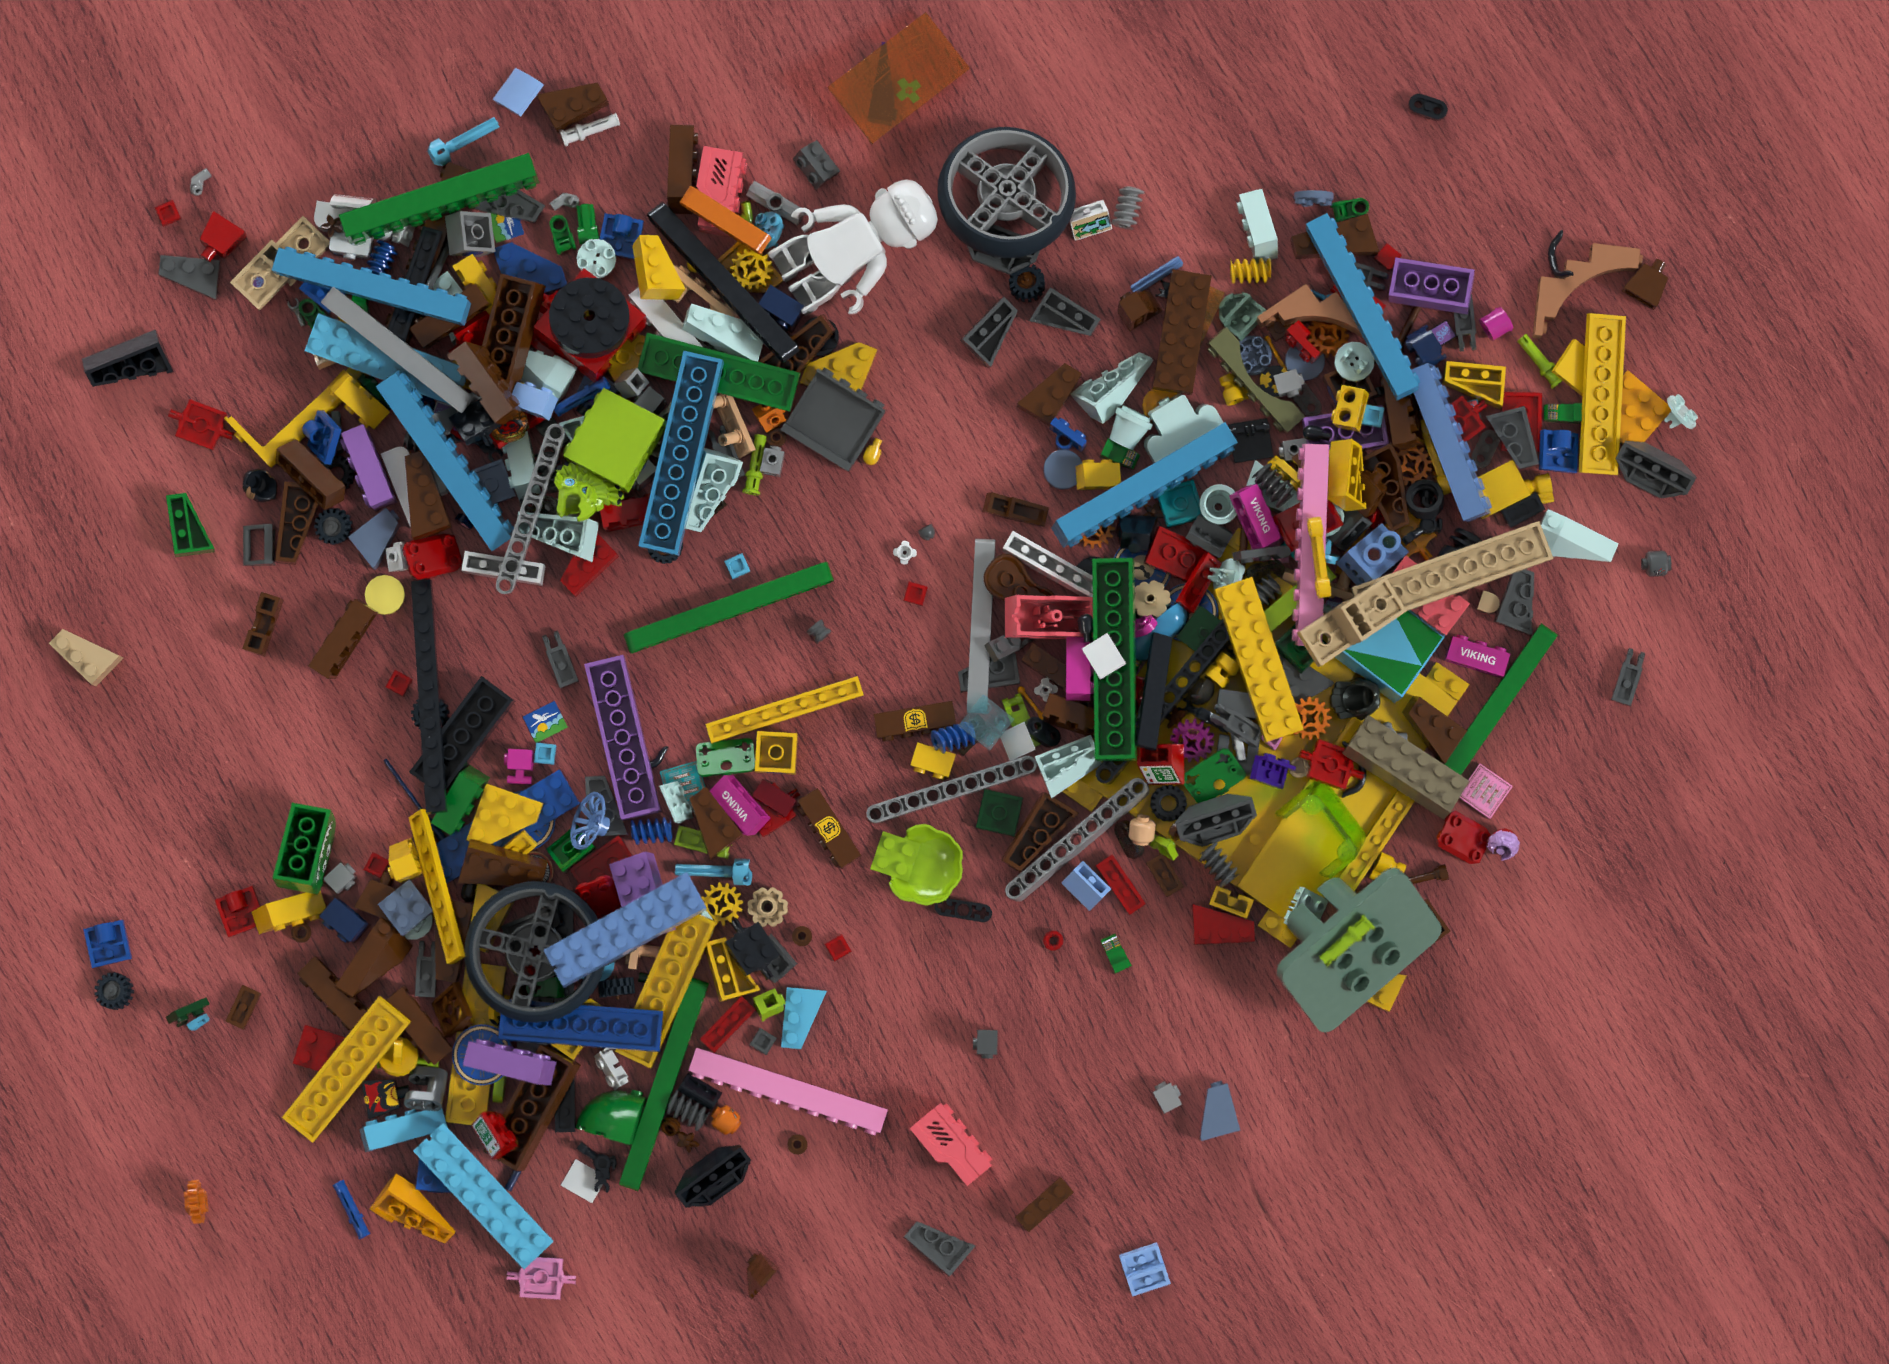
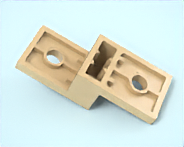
M302 216L277 243L271 240L230 283L260 311L286 283L292 286L297 281L277 275L272 271L278 248L285 249V246L296 249V253L304 254V252L315 254V258H319L329 248L330 241ZM300 240H309V246L306 249L299 248ZM257 277L264 279V284L261 287H255L253 284Z
M1384 577L1354 598L1340 603L1297 632L1317 667H1320L1350 646L1364 641L1407 610L1387 578ZM1377 600H1381V601H1382V603H1383V609H1382V610H1380V609H1378V608L1376 607V601H1377ZM1322 634L1328 638L1326 645L1320 640Z

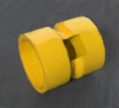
M1221 651L1215 658V664H1210L1204 671V674L1218 687L1224 689L1230 682V676H1235L1240 668L1232 658Z

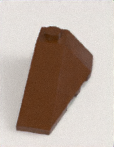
M380 917L335 988L353 998L370 986L373 981L380 976H384L394 966L402 963L411 950L412 945L405 936H401L393 924Z

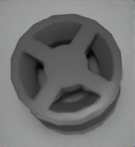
M822 619L807 631L809 635L814 637L816 644L823 641L832 632L824 626Z

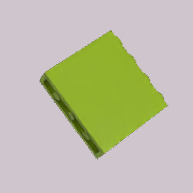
M603 388L601 392L596 394L592 408L586 411L582 425L576 428L574 438L571 443L566 445L563 456L567 462L570 463L572 461L618 485L621 490L629 493L665 432L667 422L654 413Z

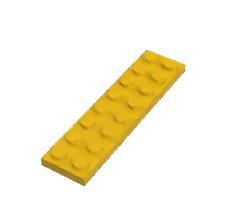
M1588 313L1586 316L1579 473L1618 475L1619 464L1617 463L1616 456L1619 453L1626 316Z
M1250 577L1214 589L1213 591L1264 742L1304 730L1253 578Z
M701 914L676 926V930L666 934L634 1009L663 1011L660 1049L717 923ZM615 1050V1052L650 1069L653 1068L659 1052Z
M481 964L484 975L490 985L498 994L503 995L507 967ZM465 966L462 991L473 1015L471 1018L473 1025L468 1026V1028L475 1025H490L499 1029V1026H495L489 1020V1005L482 1000L474 989ZM463 1031L457 1032L456 1039ZM452 1064L445 1116L446 1122L472 1125L481 1113L488 1112L491 1084L475 1085L467 1082L457 1073L454 1064Z
M379 996L282 1118L313 1143L411 1021Z

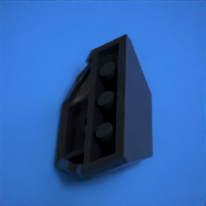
M740 1145L718 1147L684 1172L674 1193L685 1208L691 1206H710L744 1181L751 1159Z

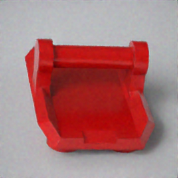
M440 534L405 543L402 549L410 575L418 580L424 578L432 579L441 574L455 572L463 564L454 535Z
M1458 811L1450 812L1444 820L1445 823L1442 830L1439 831L1436 837L1438 846L1441 850L1460 858L1468 864L1480 863L1488 846L1489 837L1492 835L1487 828Z
M608 875L597 877L596 880L588 883L579 884L574 891L592 908L599 920L622 908L614 879Z

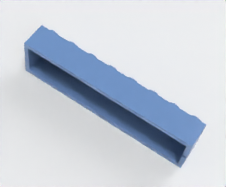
M1426 363L1411 369L1412 373L1416 372L1420 379L1418 391L1414 392L1415 398L1463 521L1470 522L1490 514V508H1492L1490 499L1484 496L1482 491L1485 489L1483 481L1475 473V471H1478L1476 463L1468 455L1471 451L1467 441L1464 442L1461 437L1463 430L1460 423H1457L1454 419L1456 412L1453 405L1448 403L1447 397H1449L1446 386H1443L1439 380L1442 378L1439 368Z
M686 872L543 951L553 968L557 967L554 971L563 988L706 911L707 907Z

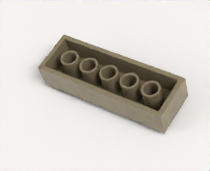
M1369 715L1362 721L1342 753L1443 820L1452 811L1469 783V780Z

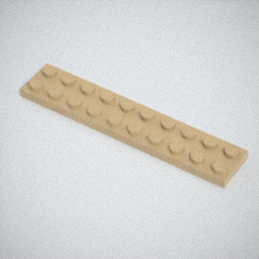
M1540 521L1357 585L1352 587L1351 591L1355 597L1380 579L1386 577L1405 609L1409 611L1553 559ZM1377 600L1376 607L1380 610L1383 609V603L1381 600Z

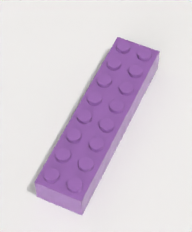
M620 655L584 664L621 820L625 821L662 812L625 656Z

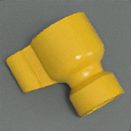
M1232 373L1219 378L1221 386L1224 387L1222 394L1227 406L1238 404L1243 400H1249L1246 395L1248 391L1244 387L1240 388L1235 384L1233 380L1235 377Z
M1549 473L1537 475L1534 480H1524L1530 494L1537 492L1542 504L1554 502Z
M1381 852L1376 859L1369 878L1375 880L1390 868H1398L1404 873L1406 864L1396 863L1393 856Z

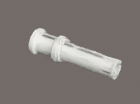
M614 113L582 126L581 124H575L573 128L561 129L559 131L564 145L567 147L569 143L578 140L584 141L586 136L619 126L620 122L617 114Z

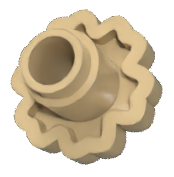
M1155 580L1149 584L1141 582L1135 587V611H1137L1138 617L1152 615L1157 619L1167 610V607L1171 605L1170 592L1165 590L1163 583Z
M763 887L753 893L754 899L748 901V913L754 915L753 922L757 923L759 921L762 927H765L767 924L775 927L777 924L782 923V915L788 913V902L782 899L783 893L773 887L768 891ZM766 904H771L772 909L770 911L764 909Z

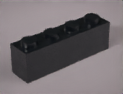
M156 329L82 359L84 372L92 387L117 383L121 379L134 380L138 376L149 375L150 377L156 376L160 372H174Z

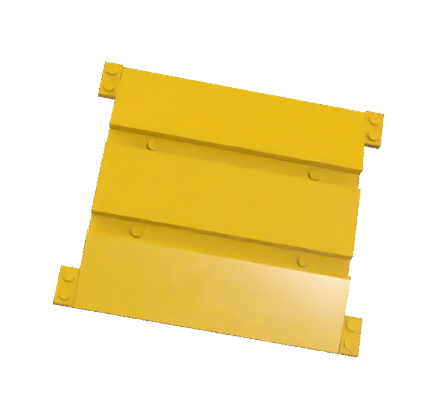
M1240 528L1233 534L1222 556L1217 558L1221 563L1226 559H1233V553L1239 552ZM1248 540L1247 550H1251V545H1250L1249 540ZM1253 561L1246 563L1245 579L1252 577L1255 584L1262 585L1261 579L1268 580V573L1281 587L1282 595L1275 592L1276 600L1268 599L1271 605L1293 588L1291 584L1262 567L1261 564L1263 562ZM1212 581L1207 590H1209L1216 599L1213 591L1214 586ZM1264 603L1262 604L1264 611L1270 607ZM1218 605V619L1222 620L1223 617ZM1293 614L1271 632L1274 643L1296 623V621H1293ZM1322 634V639L1328 643L1327 636ZM1173 638L1166 686L1195 652L1183 642L1176 641ZM1230 641L1222 652L1238 664ZM1335 657L1320 667H1317L1315 662L1310 665L1311 668L1334 682L1331 687L1311 698V701L1319 698L1318 703L1325 702L1323 708L1330 709L1326 714L1331 716L1332 719L1327 720L1330 727H1324L1326 734L1320 732V738H1316L1313 735L1312 740H1308L1307 735L1302 739L1300 738V732L1297 735L1292 733L1282 737L1275 751L1260 739L1258 756H1264V753L1275 755L1277 760L1282 758L1291 762L1299 757L1301 749L1312 753L1318 739L1345 748L1342 742H1350L1362 721L1355 717L1339 719L1337 714L1334 713L1333 708H1331L1329 702L1330 695H1332V689L1337 681L1351 682L1356 677L1365 678L1353 672ZM1147 662L1144 664V666L1137 675L1144 677V679L1146 676ZM1194 662L1190 669L1192 672H1198L1201 665L1199 662ZM1436 662L1426 677L1419 673L1404 696L1396 703L1380 692V707L1370 716L1381 724L1385 722L1391 723L1396 733H1407V741L1425 751L1427 746L1424 744L1423 739L1402 713L1413 696L1421 697L1448 717L1470 684ZM1240 670L1235 676H1230V682L1223 690L1248 693ZM1203 674L1184 698L1189 699L1193 706L1203 707L1216 715L1215 706L1217 704L1218 692L1221 688ZM1182 677L1178 680V687L1183 688L1187 686V678ZM1168 693L1165 696L1166 703H1172L1175 699L1173 693ZM1181 700L1176 707L1183 709L1187 703ZM1305 705L1303 707L1306 710H1311L1315 706ZM1191 713L1185 715V717L1181 719V723L1183 725H1185L1186 719H1188L1190 723L1193 722L1194 718L1197 720L1198 724H1200L1201 721L1198 720L1195 717V715ZM1322 713L1319 714L1320 723H1322ZM1306 714V723L1314 721L1312 719L1313 714ZM1256 718V720H1252V722H1254V723H1256L1257 725H1259V724H1258V721H1257V718ZM1165 719L1159 728L1157 744H1172L1175 742L1171 741L1170 738L1171 735H1175L1173 729L1178 728V726L1174 724L1168 729L1169 720ZM1204 723L1203 727L1210 726L1208 733H1214L1213 738L1210 739L1214 741V745L1210 746L1212 751L1211 753L1206 752L1207 757L1205 759L1217 752L1219 734L1230 736L1228 749L1237 757L1232 745L1231 734L1229 732L1228 734L1223 733L1214 726ZM1311 726V727H1307L1306 729H1304V731H1306V732H1311V731H1315V730H1316V729L1313 728L1312 726ZM1180 734V736H1179V742H1180V744H1181L1184 739L1182 738V735ZM1205 737L1201 740L1203 747L1206 744ZM1243 742L1245 755L1247 756L1248 744ZM1200 756L1199 762H1196L1195 758H1192L1190 763L1188 758L1185 757L1184 773L1205 759ZM1114 761V764L1119 765L1123 761ZM1130 761L1111 784H1102L1097 780V767L1063 790L1062 793L1092 813L1102 797L1106 799L1111 798L1134 778H1140L1144 782L1146 780L1137 765V761ZM1353 761L1354 769L1358 770L1359 764ZM1367 769L1366 782L1359 792L1344 798L1341 797L1344 791L1306 778L1307 776L1302 778L1293 777L1289 770L1287 771L1283 789L1274 788L1246 776L1225 793L1252 797L1257 816L1252 819L1240 835L1217 842L1215 850L1222 848L1220 856L1226 854L1225 862H1233L1230 869L1238 868L1235 875H1239L1229 883L1268 909L1257 926L1289 948L1292 947L1297 938L1292 934L1288 926L1284 924L1285 919L1283 918L1288 910L1293 911L1288 907L1295 906V904L1291 903V900L1297 902L1293 899L1296 889L1299 890L1300 887H1305L1325 898L1317 889L1327 880L1340 876L1397 792L1396 788ZM1103 770L1101 772V779L1108 780L1111 775L1110 771ZM1188 775V780L1186 781V783L1188 784L1191 782L1192 784H1195V779L1198 775L1193 777ZM1351 776L1346 789L1355 786L1358 778ZM1217 779L1213 785L1216 789H1223L1225 782ZM1138 784L1135 787V793H1140L1143 790V784ZM1183 784L1172 785L1184 792L1187 802L1186 809L1189 806L1198 804ZM1148 785L1150 791L1147 797L1132 808L1128 814L1134 818H1137L1138 815L1149 816V819L1153 820L1156 824L1155 832L1166 839H1171L1168 832L1176 820L1172 822L1161 821L1152 813L1150 807L1153 793L1164 785ZM1172 796L1163 797L1161 807L1165 811L1174 810L1176 807L1175 798ZM1122 797L1119 801V805H1126L1128 802V798ZM1180 839L1177 841L1172 840L1178 848L1197 861L1202 856L1201 853L1212 845L1201 847L1186 841H1180ZM1203 861L1200 863L1205 865L1207 861Z

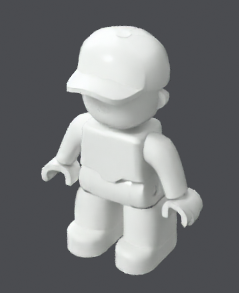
M906 179L893 183L887 187L888 191L884 188L879 189L875 194L876 200L870 208L869 215L871 221L869 222L858 209L845 204L816 209L814 212L807 208H798L792 213L791 217L799 219L803 215L809 217L808 223L801 227L804 233L811 230L815 222H839L830 228L811 233L810 235L796 236L767 253L780 270L782 279L785 282L796 277L798 272L814 263L819 269L814 274H810L788 287L796 300L804 305L801 312L805 316L830 300L838 293L841 286L848 283L857 273L866 268L856 286L857 289L847 290L840 294L843 299L850 296L857 298L856 304L849 307L848 314L858 313L864 304L862 297H866L885 272L887 266L885 249L881 242L884 241L891 247L910 249L917 245V239L922 241L934 231L938 222L937 212L931 198L922 186L915 181Z

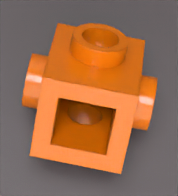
M762 404L752 409L766 433L786 421L783 415L786 412L785 410Z

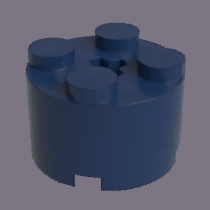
M1427 324L1406 336L1407 340L1404 343L1410 353L1414 352L1417 356L1415 362L1418 367L1426 363L1435 366L1447 358L1446 354L1441 355L1443 348L1431 330L1427 332Z

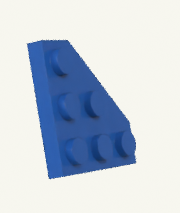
M512 242L495 248L494 254L501 274L546 285L545 294L561 289L567 284L561 266Z

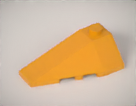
M396 1173L387 1182L370 1207V1210L389 1222L398 1221L404 1224V1228L410 1230L413 1227L421 1230V1233L427 1237L446 1243L456 1231L420 1191L415 1190L416 1187Z

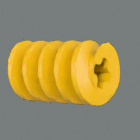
M1255 258L1251 259L1250 264L1247 259H1243L1242 264L1239 259H1235L1234 264L1230 260L1232 284H1235L1236 278L1239 279L1240 283H1243L1244 278L1247 279L1248 283H1251L1252 278L1255 279L1256 283H1259L1260 278L1266 283L1268 277L1271 279V259L1267 258L1266 263H1264L1263 258H1260L1258 264Z

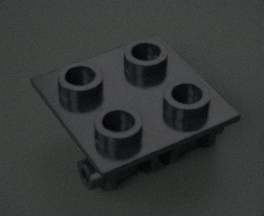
M1267 418L1228 424L1229 429L1238 442L1234 446L1235 450L1233 451L1234 463L1274 457L1269 432L1270 426Z

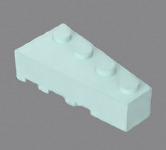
M539 514L532 538L592 562L599 523L591 519L578 522L577 517ZM528 523L520 524L519 531L522 534L528 533L530 530Z

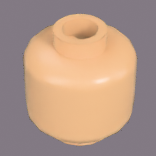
M1138 815L1137 818L1132 819L1129 825L1128 836L1133 841V844L1146 846L1152 842L1155 837L1156 824L1147 815Z

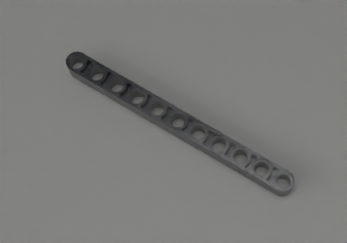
M661 202L646 214L658 231L782 363H785L800 351L789 335L664 202Z
M1223 619L1165 687L1160 725L1204 674V671L1210 664L1215 661V658L1230 643ZM1218 632H1226L1227 636L1224 641L1216 639ZM1206 647L1214 649L1213 654L1209 657L1203 654ZM1192 663H1200L1201 668L1198 672L1191 671ZM1182 677L1187 678V686L1183 688L1178 687V680ZM1168 693L1175 695L1172 703L1165 702V696ZM1103 761L1096 770L1097 780L1102 784H1111L1130 761H1123L1119 765H1115L1114 761ZM1103 770L1110 771L1111 775L1108 780L1101 779V772Z

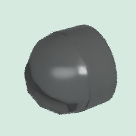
M932 524L918 531L920 537L926 541L933 539L935 536Z

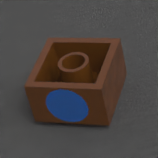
M1334 370L1322 378L1335 406H1337L1336 395L1338 390H1341L1342 385L1365 389L1369 393L1368 401L1377 395L1369 376L1358 382H1353L1342 378ZM1355 394L1350 395L1347 402L1354 401Z

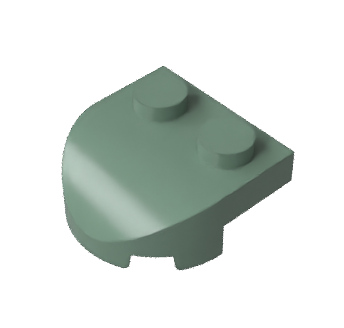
M1242 292V294L1235 295L1231 293L1219 305V319L1224 327H1227L1238 340L1242 341L1258 325L1257 316L1265 312L1266 309L1253 300L1248 293Z

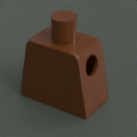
M1656 259L1651 267L1643 264L1624 286L1622 292L1654 310L1659 304L1668 277L1662 274L1666 263Z
M1378 467L1372 473L1368 470L1360 473L1361 484H1365V490H1362V503H1366V509L1357 511L1365 518L1374 514L1387 490V487L1381 482L1386 473Z
M384 871L380 882L371 879L354 908L389 920L378 903L396 890V888L391 887L393 879L390 874Z

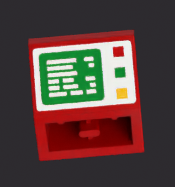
M1157 744L1155 751L1137 747V765L1148 785L1185 784L1184 744Z
M483 1112L471 1126L491 1159H500L518 1146L515 1142L516 1137L511 1130L507 1129L505 1125L506 1120L502 1114L498 1112Z

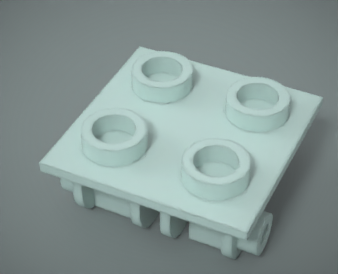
M678 781L659 786L675 823L680 824L685 820L694 818L692 808L685 799L684 789Z
M1300 887L1299 890L1296 889L1293 897L1297 902L1291 900V903L1295 904V906H1289L1288 908L1294 910L1300 903H1303L1320 920L1328 900L1305 887ZM1290 910L1287 911L1285 917L1283 918L1285 919L1284 924L1286 925L1287 919L1290 913L1292 912Z

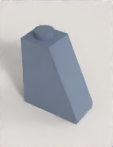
M387 508L383 509L349 536V539L374 570L379 567L386 554L385 548H389L401 526L398 523L399 516L394 510L389 511Z
M1222 1081L1211 1083V1088H1207L1199 1136L1200 1141L1240 1131L1228 1083L1223 1084Z

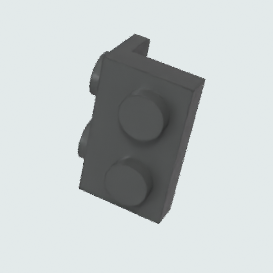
M817 140L800 149L793 158L797 167L801 169L815 189L820 188L824 182L835 177L840 172L839 168Z
M1199 514L1191 526L1186 539L1191 544L1200 546L1211 555L1220 558L1232 538L1233 532L1221 525L1210 523L1202 514Z
M771 933L768 937L780 956L772 960L767 967L773 975L769 980L776 983L795 967L797 962Z

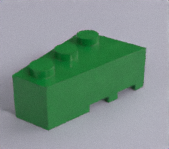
M187 494L166 495L174 556L183 557L215 552V548Z
M471 765L460 772L446 795L447 812L436 813L431 823L449 835L454 834L456 831L460 832L465 824L463 820L467 815L471 814L475 807V801L482 795L490 777Z

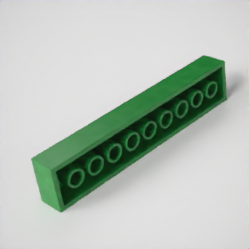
M527 153L339 214L348 241L351 244L361 245L366 243V239H379L384 237L385 233L391 231L398 233L403 231L406 226L416 227L422 225L423 221L428 219L431 221L442 218L443 214H453L465 207L469 209L475 208L480 205V202H493L498 200L499 196L505 194L506 196H512L518 193L517 190L523 188L525 190L533 189L540 182L530 154Z
M1092 559L1093 641L1108 633L1126 663L1102 679L1098 677L1094 670L1095 760L1137 761V746H1135L1137 720L1134 559Z

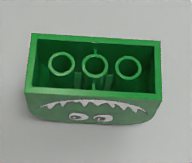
M292 802L272 877L277 887L316 895L320 892L336 829V820L330 809Z

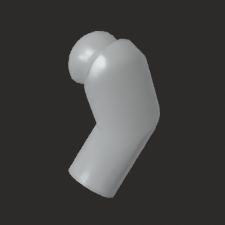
M562 193L551 201L550 205L555 211L563 205L576 208L579 205V198L573 194Z

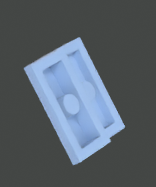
M515 68L492 100L521 117L544 84Z
M1157 1242L1119 1255L1132 1296L1171 1284Z

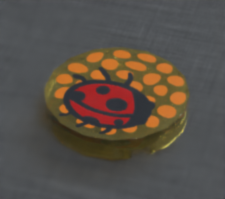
M521 411L506 424L492 431L491 435L495 440L498 441L499 439L504 443L515 442L523 438L525 432L530 427L527 415Z

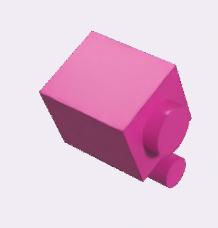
M508 749V753L504 754V765H507L508 770H516L515 776H507V783L532 784V776H524V771H533V750Z

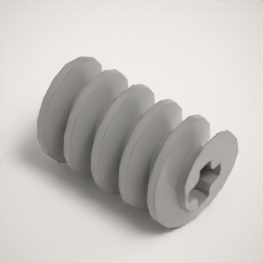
M1124 186L1119 191L1122 196H1119L1117 199L1119 204H1116L1115 208L1118 211L1114 212V217L1117 219H1113L1112 224L1122 229L1134 230L1131 225H1137V222L1132 218L1139 217V214L1134 212V210L1141 209L1136 202L1143 201L1138 195L1144 194V191L1135 187Z

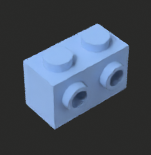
M527 381L524 384L516 382L512 395L520 403L518 406L521 411L548 421L558 401V398L552 395L553 391L544 387L541 390L537 389L536 385Z
M1084 861L1061 882L1089 911L1111 890Z

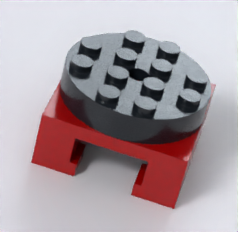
M583 268L572 282H569L557 292L550 308L533 327L536 339L560 357L575 365L577 370L595 383L602 379L612 367L609 361L627 340L632 343L647 324L646 314L628 302L618 288L605 280L598 279ZM594 316V319L592 321L585 320V317Z

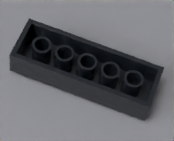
M482 676L442 727L446 794L452 787L458 774L468 766L516 702ZM421 755L409 773L424 783Z

